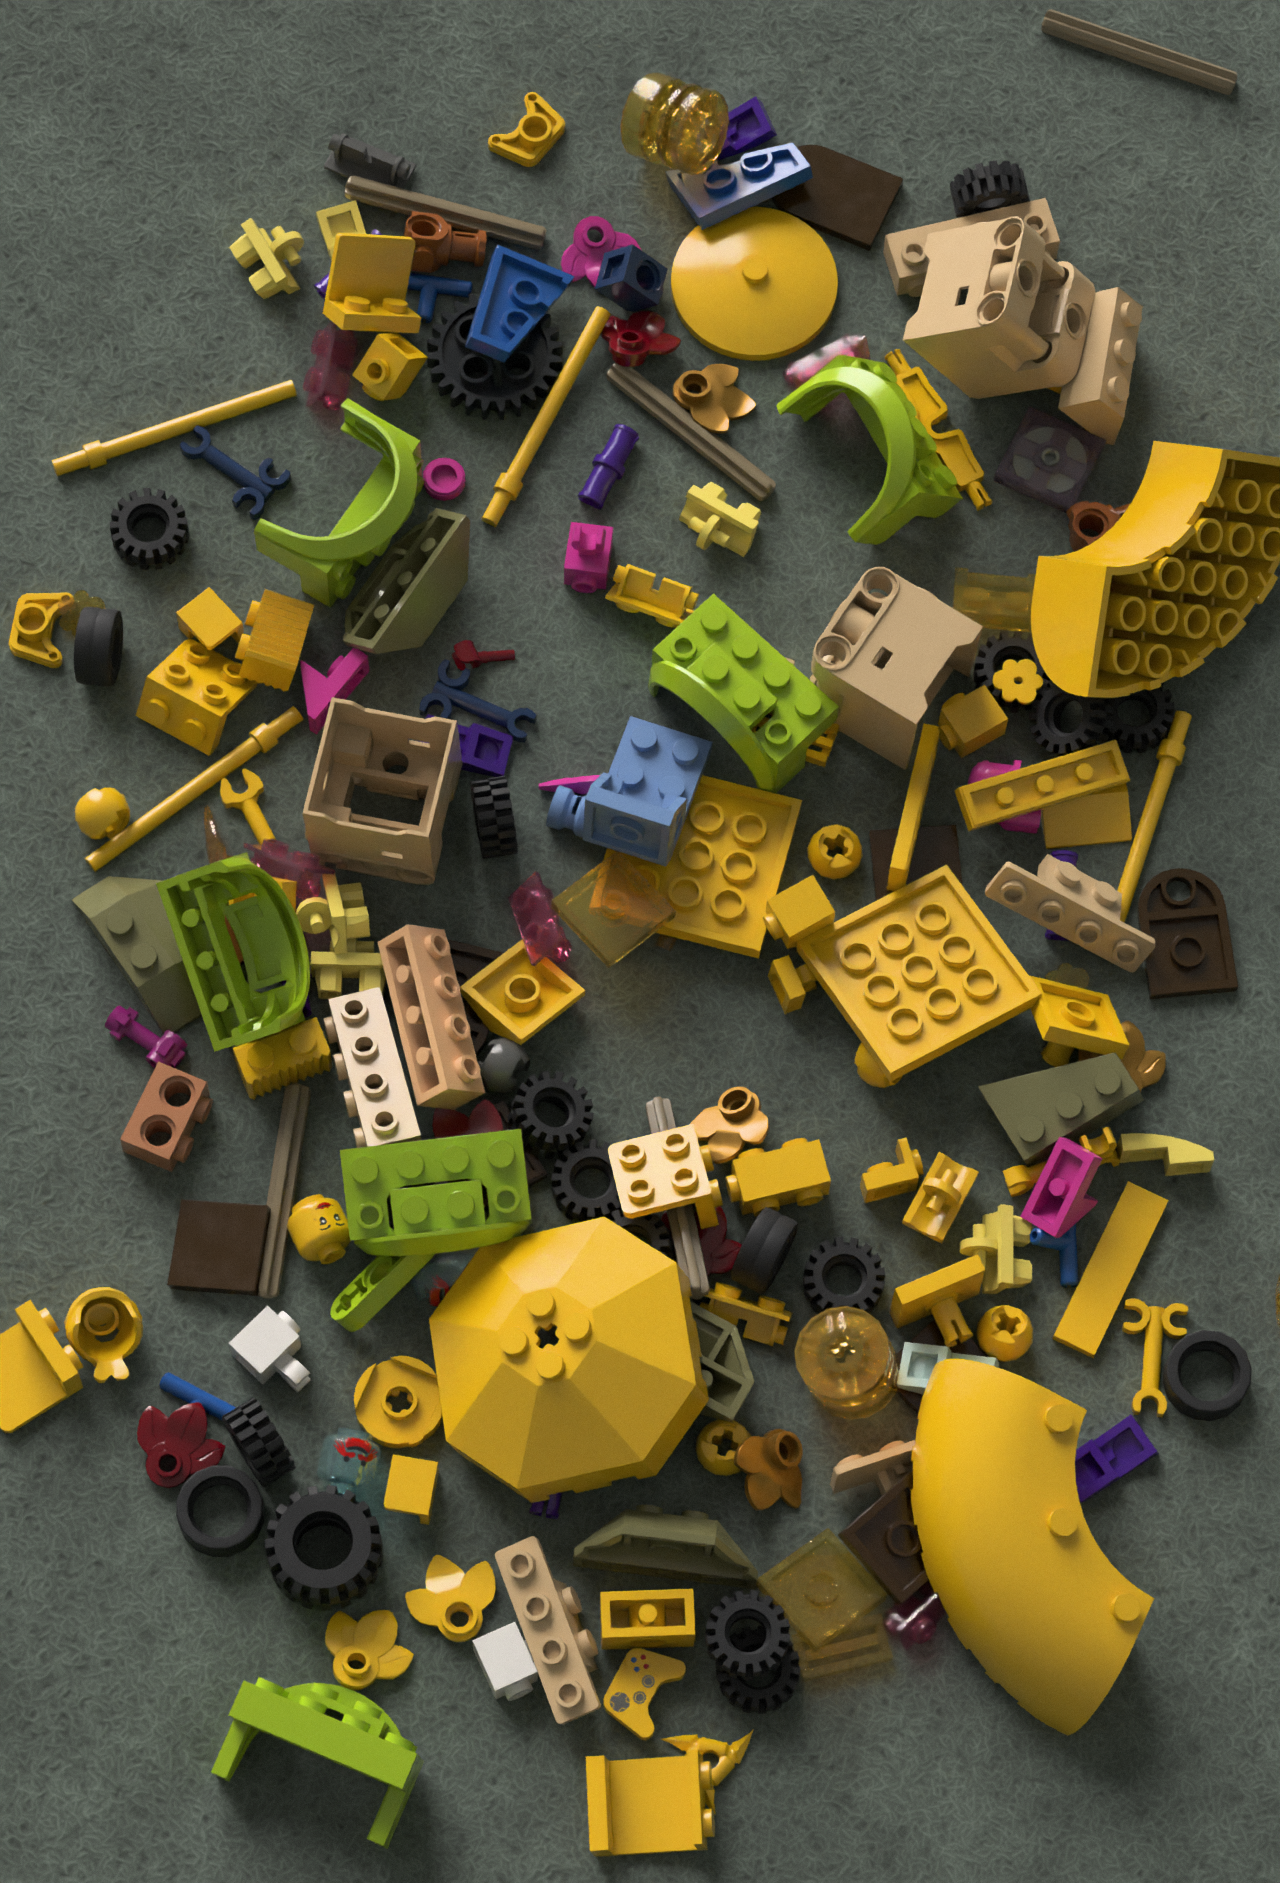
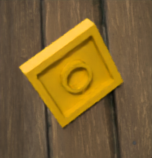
M1030 976L1042 993V997L1038 998L1030 1009L1042 1039L1048 1041L1041 1053L1043 1055L1042 1058L1048 1064L1055 1067L1067 1065L1075 1048L1103 1055L1116 1052L1119 1059H1123L1129 1047V1042L1108 994Z
M974 1255L895 1288L889 1313L896 1328L933 1314L945 1340L946 1347L956 1346L957 1339H959L960 1343L970 1339L973 1334L969 1330L957 1303L979 1295L985 1274V1268L979 1255Z

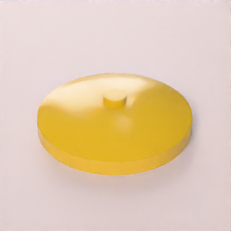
M750 207L704 230L698 225L682 242L672 266V300L685 328L693 337L709 349L740 360H770L786 356L803 348L826 326L834 310L837 298L838 276L836 264L824 240L813 228L799 218L772 208Z

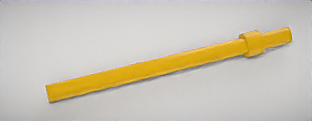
M599 306L594 309L506 473L500 474L493 487L495 494L481 518L483 522L496 527L510 500L515 501L523 487L521 482L523 476L611 315L608 310Z
M292 380L104 443H100L97 440L82 445L83 450L52 460V465L57 476L87 466L90 469L106 465L107 459L191 432L196 426L205 427L297 396L296 389Z
M292 706L268 725L262 723L249 732L250 738L85 858V861L94 872L102 868L257 753L262 751L265 754L276 746L279 737L303 720L300 712Z
M1185 711L1175 712L1167 739H1163L1160 743L1156 756L1157 760H1159L1158 767L1117 889L1118 892L1122 893L1120 921L1124 923L1175 767L1181 765L1186 751L1183 743L1192 716Z

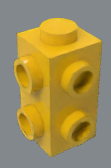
M797 1138L785 1142L780 1149L764 1152L762 1148H755L739 1154L738 1159L732 1160L731 1175L725 1177L731 1203L739 1201L742 1215L754 1213V1216H758L765 1207L779 1211L782 1205L797 1202L798 1206H809L823 1200V1196L829 1194L831 1179L820 1140L808 1142L806 1138Z

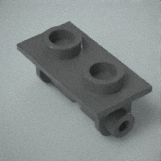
M342 133L340 136L337 134L332 136L328 149L332 150L324 165V169L346 178L354 175L402 189L406 187L416 168L415 163L405 160L402 156L398 157L349 137L345 133Z

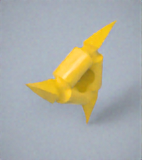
M753 1730L731 1745L710 1738H698V1734L661 1739L682 1751H686L685 1756H688V1750L698 1749L702 1756L706 1753H713L718 1757L719 1763L712 1769V1790H705V1803L709 1808L713 1809V1813L716 1815L714 1786H718L733 1770L735 1763L740 1764Z

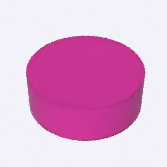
M435 459L426 466L423 472V478L425 479L424 488L431 497L437 500L446 501L454 499L461 494L465 487L464 469L453 459Z

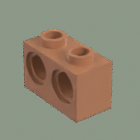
M158 1061L121 1136L120 1141L123 1152L170 1172L173 1171L177 1161L184 1163L194 1143V1138L189 1136L196 1122L203 1124L206 1121L213 1104V1099L208 1098L210 1094L207 1081ZM176 1093H185L190 1096V1100L180 1107H174L167 1103L168 1099ZM156 1132H167L171 1135V1139L162 1146H155L148 1142L149 1138Z

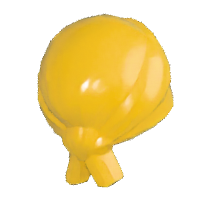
M110 1287L89 1289L82 1293L69 1308L64 1321L66 1337L71 1347L83 1359L96 1367L93 1376L98 1383H105L110 1375L117 1381L126 1380L129 1377V1370L123 1359L132 1354L140 1344L143 1336L142 1316L136 1304L124 1292ZM116 1327L119 1330V1333L111 1341L100 1342L95 1339V1335L103 1336L110 1334Z

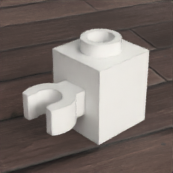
M266 1306L229 1342L231 1355L261 1384H264L276 1371L296 1392H299L311 1381L308 1377L310 1372L292 1357L301 1348L300 1336L298 1335L301 1329L284 1311L277 1315L269 1306Z
M515 1622L472 1640L474 1653L495 1699L505 1695L508 1701H512L525 1696L533 1690L531 1683L538 1681V1671L534 1665L527 1642L523 1640Z

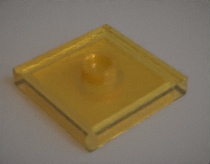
M619 851L614 852L551 900V908L608 968L674 919L676 915V910Z
M829 1528L757 1578L756 1584L765 1596L768 1595L773 1598V1604L776 1606L780 1604L784 1610L785 1619H788L789 1624L814 1653L885 1602L887 1593Z

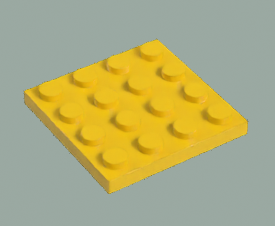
M702 775L673 855L667 866L607 848L590 903L589 916L759 959L767 932V927L763 921V917L767 915L765 912L766 903L769 898L777 895L800 814L802 800Z
M947 865L797 941L798 954L890 1082L1032 1008L1038 998L1042 997L1041 991Z

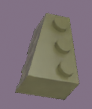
M1116 1052L978 1086L1028 1167L1048 1160L1059 1137L1068 1138L1076 1143L1081 1136L1089 1135L1144 1101L1139 1088Z

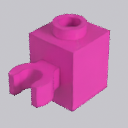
M571 522L564 564V584L571 585L574 590L582 593H593L597 588L606 589L613 546V527Z

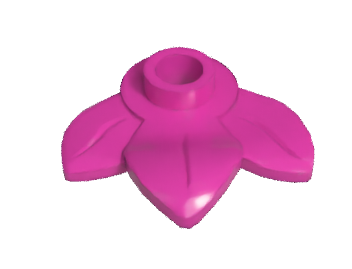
M589 216L577 224L573 233L574 243L564 251L561 259V269L563 272L575 276L572 282L581 280L586 276L595 288L604 253L632 244L640 250L641 248L630 235L615 232L612 225L606 219L599 216ZM590 230L599 231L602 235V240L596 243L590 241L587 232Z

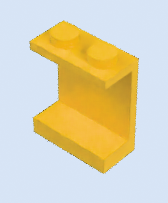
M698 1749L688 1750V1756L609 1761L604 1755L586 1757L590 1852L595 1857L708 1850L707 1837L715 1836L713 1809H705V1790H712V1769L710 1761L703 1762V1756Z

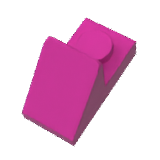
M352 648L346 657L339 656L329 668L327 677L304 661H300L310 731L317 735L325 725L332 697L346 700L368 674V656L359 649Z
M1059 1137L1020 1217L1050 1235L1060 1238L1096 1206L1098 1200L1089 1196L1086 1192L1103 1158L1068 1138Z

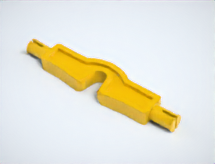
M895 349L894 354L892 351L885 356V360L896 375L897 382L895 383L901 387L907 399L915 407L917 412L915 418L924 425L927 433L935 441L937 446L935 452L940 461L956 477L957 484L955 486L959 492L966 490L977 511L983 509L984 505L985 507L991 505L993 501L981 484L984 479V471L974 457L963 431L955 429L944 433H936L931 428L947 418L948 408L946 403L930 385L920 367L910 368L900 349Z

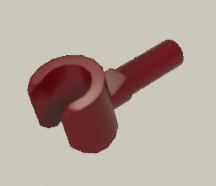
M464 640L455 644V652L452 653L454 662L461 671L466 668L464 663H470L474 669L483 663L515 660L514 649L477 652L471 640Z

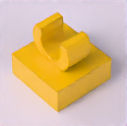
M789 955L772 961L768 978L784 1014L800 1009L806 992L816 989V977L806 964L795 969Z

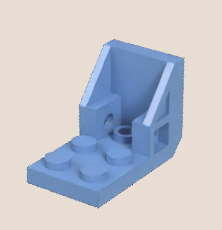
M630 716L608 774L603 772L591 784L587 793L584 808L583 840L667 866L673 855L712 751L713 742Z

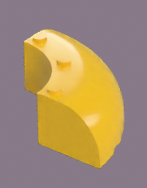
M1153 441L1149 463L1142 483L1133 501L1115 525L1102 537L1078 551L1058 556H1038L1031 604V632L1037 657L1050 680L1062 690L1078 696L1100 698L1128 696L1130 693L1144 689L1153 690L1159 688L1161 683L1173 677H1183L1205 663L1203 658L1208 656L1216 647L1223 648L1246 625L1243 619L1248 615L1255 603H1263L1278 579L1274 572L1280 563V458L1226 449Z
M944 1359L934 1365L922 1396L917 1417L919 1421L915 1445L912 1446L911 1462H913L911 1505L914 1525L918 1527L919 1539L923 1550L921 1556L926 1574L934 1593H938L942 1605L950 1617L948 1621L964 1647L970 1649L986 1669L985 1673L995 1683H999L1018 1701L1017 1704L1032 1716L1068 1736L1078 1731L1091 1718L1110 1691L1135 1644L1154 1598L1137 1588L1110 1563L1096 1543L1084 1518L1076 1485L1075 1458L1079 1432L1087 1410L1033 1381L1004 1369L972 1360Z

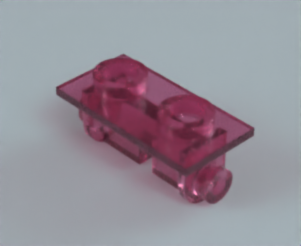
M332 321L323 330L319 329L313 338L311 353L316 355L314 367L311 366L305 376L303 390L308 392L306 406L310 407L316 400L324 401L323 406L326 409L335 411L339 410L340 404L346 400L350 375L337 371L336 367L345 370L352 368L358 341L354 337L355 332L353 330L339 329L337 331V325Z
M845 334L841 339L821 348L822 357L818 358L814 353H811L796 362L788 363V369L783 371V376L789 386L795 385L796 390L838 354L871 360L867 338L865 335L859 337L857 334L852 336Z
M265 838L262 845L244 843L243 848L255 852L254 857L250 861L266 871L271 877L297 881L296 897L302 900L319 896L321 892V885L319 883L321 874L334 875L335 870L318 864L320 857L302 851H294V854L288 852L289 844L278 840Z
M536 871L508 897L531 965H537L544 957L552 958L554 962L561 963L569 959L572 946L570 941L566 939L563 928L557 925L560 919L553 903L554 895L550 889L543 885L540 874Z
M929 1580L918 1589L925 1597L921 1602L911 1595L898 1606L895 1604L886 1611L885 1615L887 1618L882 1621V1625L891 1635L895 1636L898 1633L903 1648L906 1651L915 1643L923 1644L928 1641L936 1630V1623L947 1614L938 1593H934Z

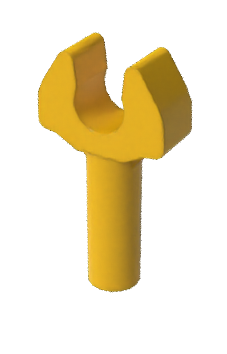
M244 768L242 769V775L248 789L241 794L235 793L228 780L222 778L220 796L225 808L234 807L243 812L262 848L275 842L276 838L257 804L259 794L264 792L263 783L259 776Z

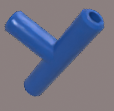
M410 273L407 289L421 291L417 314L422 317L421 322L423 319H426V323H430L433 320L437 294L469 298L473 283L465 280Z
M1076 1224L1060 1238H1056L1038 1227L1034 1228L1030 1233L1031 1244L1058 1250L1060 1284L1064 1288H1067V1285L1075 1288L1079 1284Z
M169 1372L165 1373L160 1381V1389L189 1404L200 1402L206 1413L222 1420L223 1415L236 1408Z

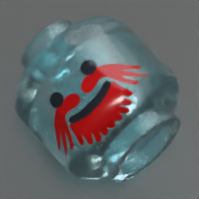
M462 1250L436 1253L411 1279L418 1301L426 1300L430 1307L436 1309L473 1258V1255L464 1256Z
M338 1428L337 1434L325 1437L317 1468L318 1478L331 1486H337L338 1493L344 1494L346 1489L356 1494V1490L364 1491L372 1488L381 1455L380 1447L372 1442L373 1435L354 1429Z

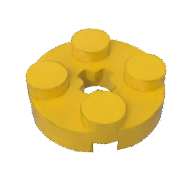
M409 1356L390 1357V1360L383 1361L378 1365L375 1363L367 1368L357 1382L354 1392L357 1422L366 1435L376 1443L397 1449L416 1447L432 1436L440 1426L443 1417L437 1375L423 1361ZM401 1391L408 1394L407 1402L412 1404L408 1410L402 1409L400 1413L393 1412L392 1404L387 1402L389 1396L398 1397Z

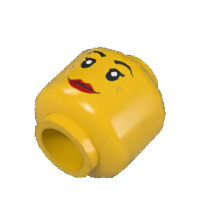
M316 1194L300 1200L292 1208V1215L288 1219L287 1229L303 1259L307 1261L320 1260L321 1264H330L345 1255V1248L351 1242L348 1219L337 1200Z

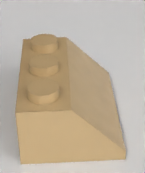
M1119 287L1095 292L1079 368L1074 378L1062 386L1058 409L1101 442L1110 445L1115 444L1125 416L1143 306Z

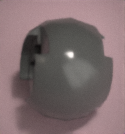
M500 1038L492 1040L488 1044L491 1050L484 1063L478 1062L483 1085L489 1091L499 1094L515 1092L519 1087L515 1083L522 1070L528 1071L531 1061L523 1046L510 1039Z

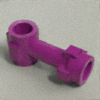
M119 1005L110 1013L105 1023V1028L110 1030V1036L119 1042L124 1036H127L148 1050L149 1054L145 1060L153 1068L156 1067L159 1061L176 1069L185 1057L184 1050L188 1045L174 1032L166 1030L162 1037H159L136 1022L139 1014L131 1007L126 1010Z

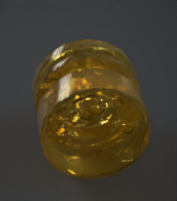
M662 73L647 74L637 82L624 106L620 126L623 146L626 152L635 158L654 164L662 163L670 169L679 170L688 175L702 174L714 163L725 142L729 123L728 105L724 96L714 89L702 88L694 83L686 84L678 78Z
M849 1306L829 1308L812 1317L800 1332L795 1347L797 1370L817 1404L832 1416L849 1420L870 1417L885 1408L896 1394L900 1369L899 1357L880 1322L866 1311ZM850 1350L852 1355L846 1356L844 1363H839L836 1358H843L845 1351Z

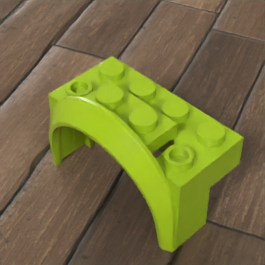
M838 354L776 406L780 415L784 413L798 414L806 422L842 392L847 395L887 462L886 477L877 499L847 532L856 543L878 545L890 538L915 516L939 517L963 498L955 486L957 484L956 477L948 467L942 464L935 452L937 450L935 441L927 433L924 425L915 418L917 415L915 407L907 399L901 387L895 383L897 378L893 370L884 362Z
M349 398L341 405V408L344 409L345 422L340 430L383 454V458L329 536L314 537L301 535L262 518L254 529L257 551L299 574L302 591L330 608L338 597L343 600L349 595L356 580L353 575L362 564L367 567L375 555L380 557L386 551L392 536L411 515L415 506L414 500L419 495L425 479L422 478L424 460L421 459V441L377 417Z
M714 593L652 650V667L648 683L651 695L655 697L661 686L674 693L698 712L741 757L751 771L757 788L760 790L777 793L805 767L807 748L837 720L839 706ZM771 713L773 715L756 732L751 731L767 714Z
M247 852L156 883L214 1052L280 1032L305 1021L302 1011L309 992L310 964L300 922L294 908L279 884L266 871L252 863ZM249 893L257 895L227 906L229 900ZM225 916L238 941L249 984L244 978L225 923ZM286 980L283 986L262 993L256 991L257 989Z
M521 1129L340 1150L350 1241L354 1240V1244L369 1255L412 1256L473 1249L511 1240L514 1237L520 1236L532 1224ZM460 1179H470V1180H471V1181H462V1182H454V1183H445V1184H437V1185H428V1186H420V1187H411V1188L399 1189V1188H401V1187H403V1186H409V1185L435 1183V1182L452 1181V1180H460ZM482 1185L487 1188L490 1214L487 1219H485ZM389 1196L391 1198L394 1230L389 1225L387 1198Z
M258 1677L255 1685L243 1680L228 1715L233 1719V1722L211 1773L229 1782L249 1744L261 1731L388 1785V1789L367 1839L388 1849L424 1763V1760L415 1753L418 1747L412 1741L402 1737L392 1719L383 1709L354 1690L338 1685L315 1682L284 1689ZM326 1709L344 1714L342 1721L325 1715Z

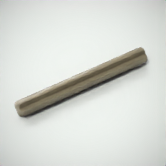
M1052 9L1047 11L1042 22L1041 30L1046 34L1226 95H1230L1233 92L1237 82L1238 74L1235 71Z
M354 175L350 176L346 182L344 196L350 200H356L357 202L411 216L412 211L438 214L447 224H451V227L476 234L479 230L486 231L487 237L535 250H540L545 242L546 228L543 226Z
M617 363L611 366L606 374L609 382L757 500L763 501L771 496L776 488L774 480L715 433L703 429L692 420L691 414L632 367L621 366Z
M292 1083V1085H288L285 1088L266 1205L269 1206L271 1212L258 1287V1296L263 1298L277 1297L280 1292L289 1235L287 1223L292 1215L311 1097L309 1087Z
M655 1097L652 1101L646 1103L645 1109L650 1134L676 1128L673 1108L669 1099ZM693 1204L668 1209L666 1212L677 1264L689 1278L692 1294L690 1298L699 1300L709 1294L710 1286Z

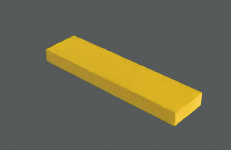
M923 724L890 864L887 890L896 891L906 886L937 753L940 734L939 726Z
M1113 740L964 785L954 791L969 832L1126 784L1130 781V777L1117 740Z
M1129 1181L1127 1182L1054 1333L1053 1340L1094 1358L1169 1200Z

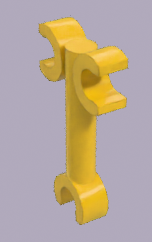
M1110 1127L1103 1128V1134L1097 1138L1088 1139L1086 1135L1079 1138L1082 1147L1103 1158L1100 1165L1109 1162L1112 1163L1113 1167L1119 1165L1120 1159L1115 1149L1117 1143ZM1048 1160L1030 1167L1018 1165L1004 1170L1005 1182L1011 1197L1019 1196L1029 1191L1037 1183Z
M1127 1299L1124 1303V1309L1136 1310L1141 1315V1320L1137 1323L1124 1322L1122 1331L1135 1335L1145 1330L1141 1390L1133 1398L1131 1409L1133 1415H1139L1141 1402L1145 1399H1152L1157 1404V1417L1162 1418L1167 1409L1166 1398L1159 1391L1163 1332L1172 1339H1182L1186 1336L1187 1329L1174 1327L1170 1323V1317L1176 1314L1187 1315L1188 1306L1183 1303H1174L1164 1309L1159 1306L1148 1307L1145 1302L1139 1299Z

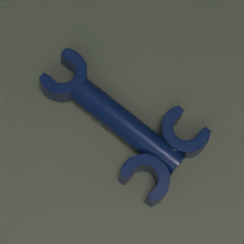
M196 426L193 429L194 435L203 442L199 447H191L187 443L182 442L180 444L182 454L188 459L196 460L202 458L244 487L234 494L233 506L238 508L244 500H254L256 505L250 511V518L253 520L260 518L264 513V502L268 501L275 490H281L289 484L291 479L290 471L286 469L279 478H270L267 473L274 464L271 458H267L260 464L258 470L259 477H257L211 445L208 431L203 427Z
M445 659L440 663L438 667L439 681L435 684L432 693L422 698L419 708L420 715L425 716L430 706L440 705L444 709L440 717L450 719L453 705L506 728L508 734L513 736V740L526 742L527 733L518 730L515 724L520 720H526L535 724L537 715L532 710L519 708L511 712L461 691L470 681V669L465 668L458 679H450L446 675L450 667V661Z

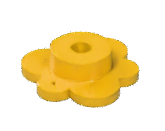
M1009 659L1003 663L1002 670L997 671L993 675L992 683L997 690L1002 691L1001 696L1004 701L1013 702L1017 700L1021 704H1030L1036 698V690L1042 687L1043 679L1040 675L1036 674L1037 666L1032 660L1022 659L1017 663Z

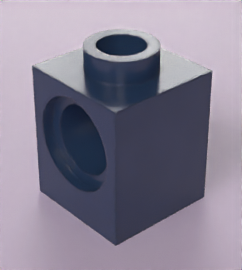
M633 244L604 253L595 290L627 311L635 312L659 304V300L662 297L668 268Z

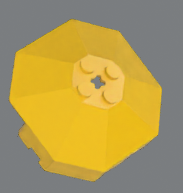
M606 1217L518 1236L505 1242L480 1247L429 1318L446 1442L461 1456L531 1503L548 1500L551 1494L569 1490L580 1493L611 1486V1481L636 1476L637 1479L656 1476L709 1401L707 1385L702 1376L699 1358L702 1355L697 1324L693 1318L690 1296L692 1294L689 1278L675 1261ZM552 1326L557 1327L555 1335L559 1339L558 1343L555 1346L547 1344L543 1349L539 1348L541 1339L537 1336L538 1331L541 1328L549 1331Z

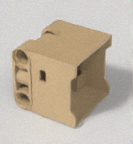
M1011 216L992 222H978L971 226L929 233L924 253L930 261L918 311L907 321L903 341L966 395L972 398L981 399L1049 387H1061L1074 378L1079 368L1095 296V287L1071 263L1066 261L1056 262L1045 252L1046 243L1044 238L1018 216ZM968 289L965 304L958 306L961 290Z
M874 567L868 569L862 575L847 599L837 608L828 626L817 640L811 661V671L813 674L809 680L839 706L838 717L834 722L839 725V731L906 770L918 722L954 669L967 677L970 676L983 626L943 603L929 591L917 587L895 574L890 569ZM872 589H881L884 590L888 594V596L886 597L885 595L878 592H873L869 594L868 591Z
M332 697L302 813L306 829L305 838L309 843L311 859L323 866L325 862L337 864L336 868L417 885L433 884L443 847L442 830L449 802L454 800L463 764L457 720L436 716L427 719L365 708L354 701ZM394 765H402L407 768L402 774L386 772ZM354 785L367 787V791L413 800L425 799L419 826L352 813L349 807Z

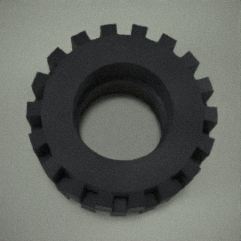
M317 1485L307 1487L308 1494L300 1496L297 1491L290 1495V1503L287 1506L281 1503L275 1510V1520L269 1521L267 1527L268 1539H265V1550L269 1568L278 1588L282 1587L285 1591V1596L294 1602L295 1599L300 1600L302 1607L312 1609L313 1604L321 1605L322 1611H332L331 1605L340 1603L341 1608L351 1605L350 1599L357 1595L359 1599L367 1593V1585L369 1583L374 1585L378 1577L377 1570L378 1567L382 1566L383 1559L379 1524L376 1517L371 1515L370 1507L364 1500L359 1503L353 1492L346 1489L345 1493L341 1494L338 1493L337 1486L327 1485L326 1491L318 1492ZM322 1525L340 1528L349 1535L352 1543L351 1552L346 1560L339 1566L328 1570L310 1568L302 1563L297 1555V1545L301 1537L310 1529Z

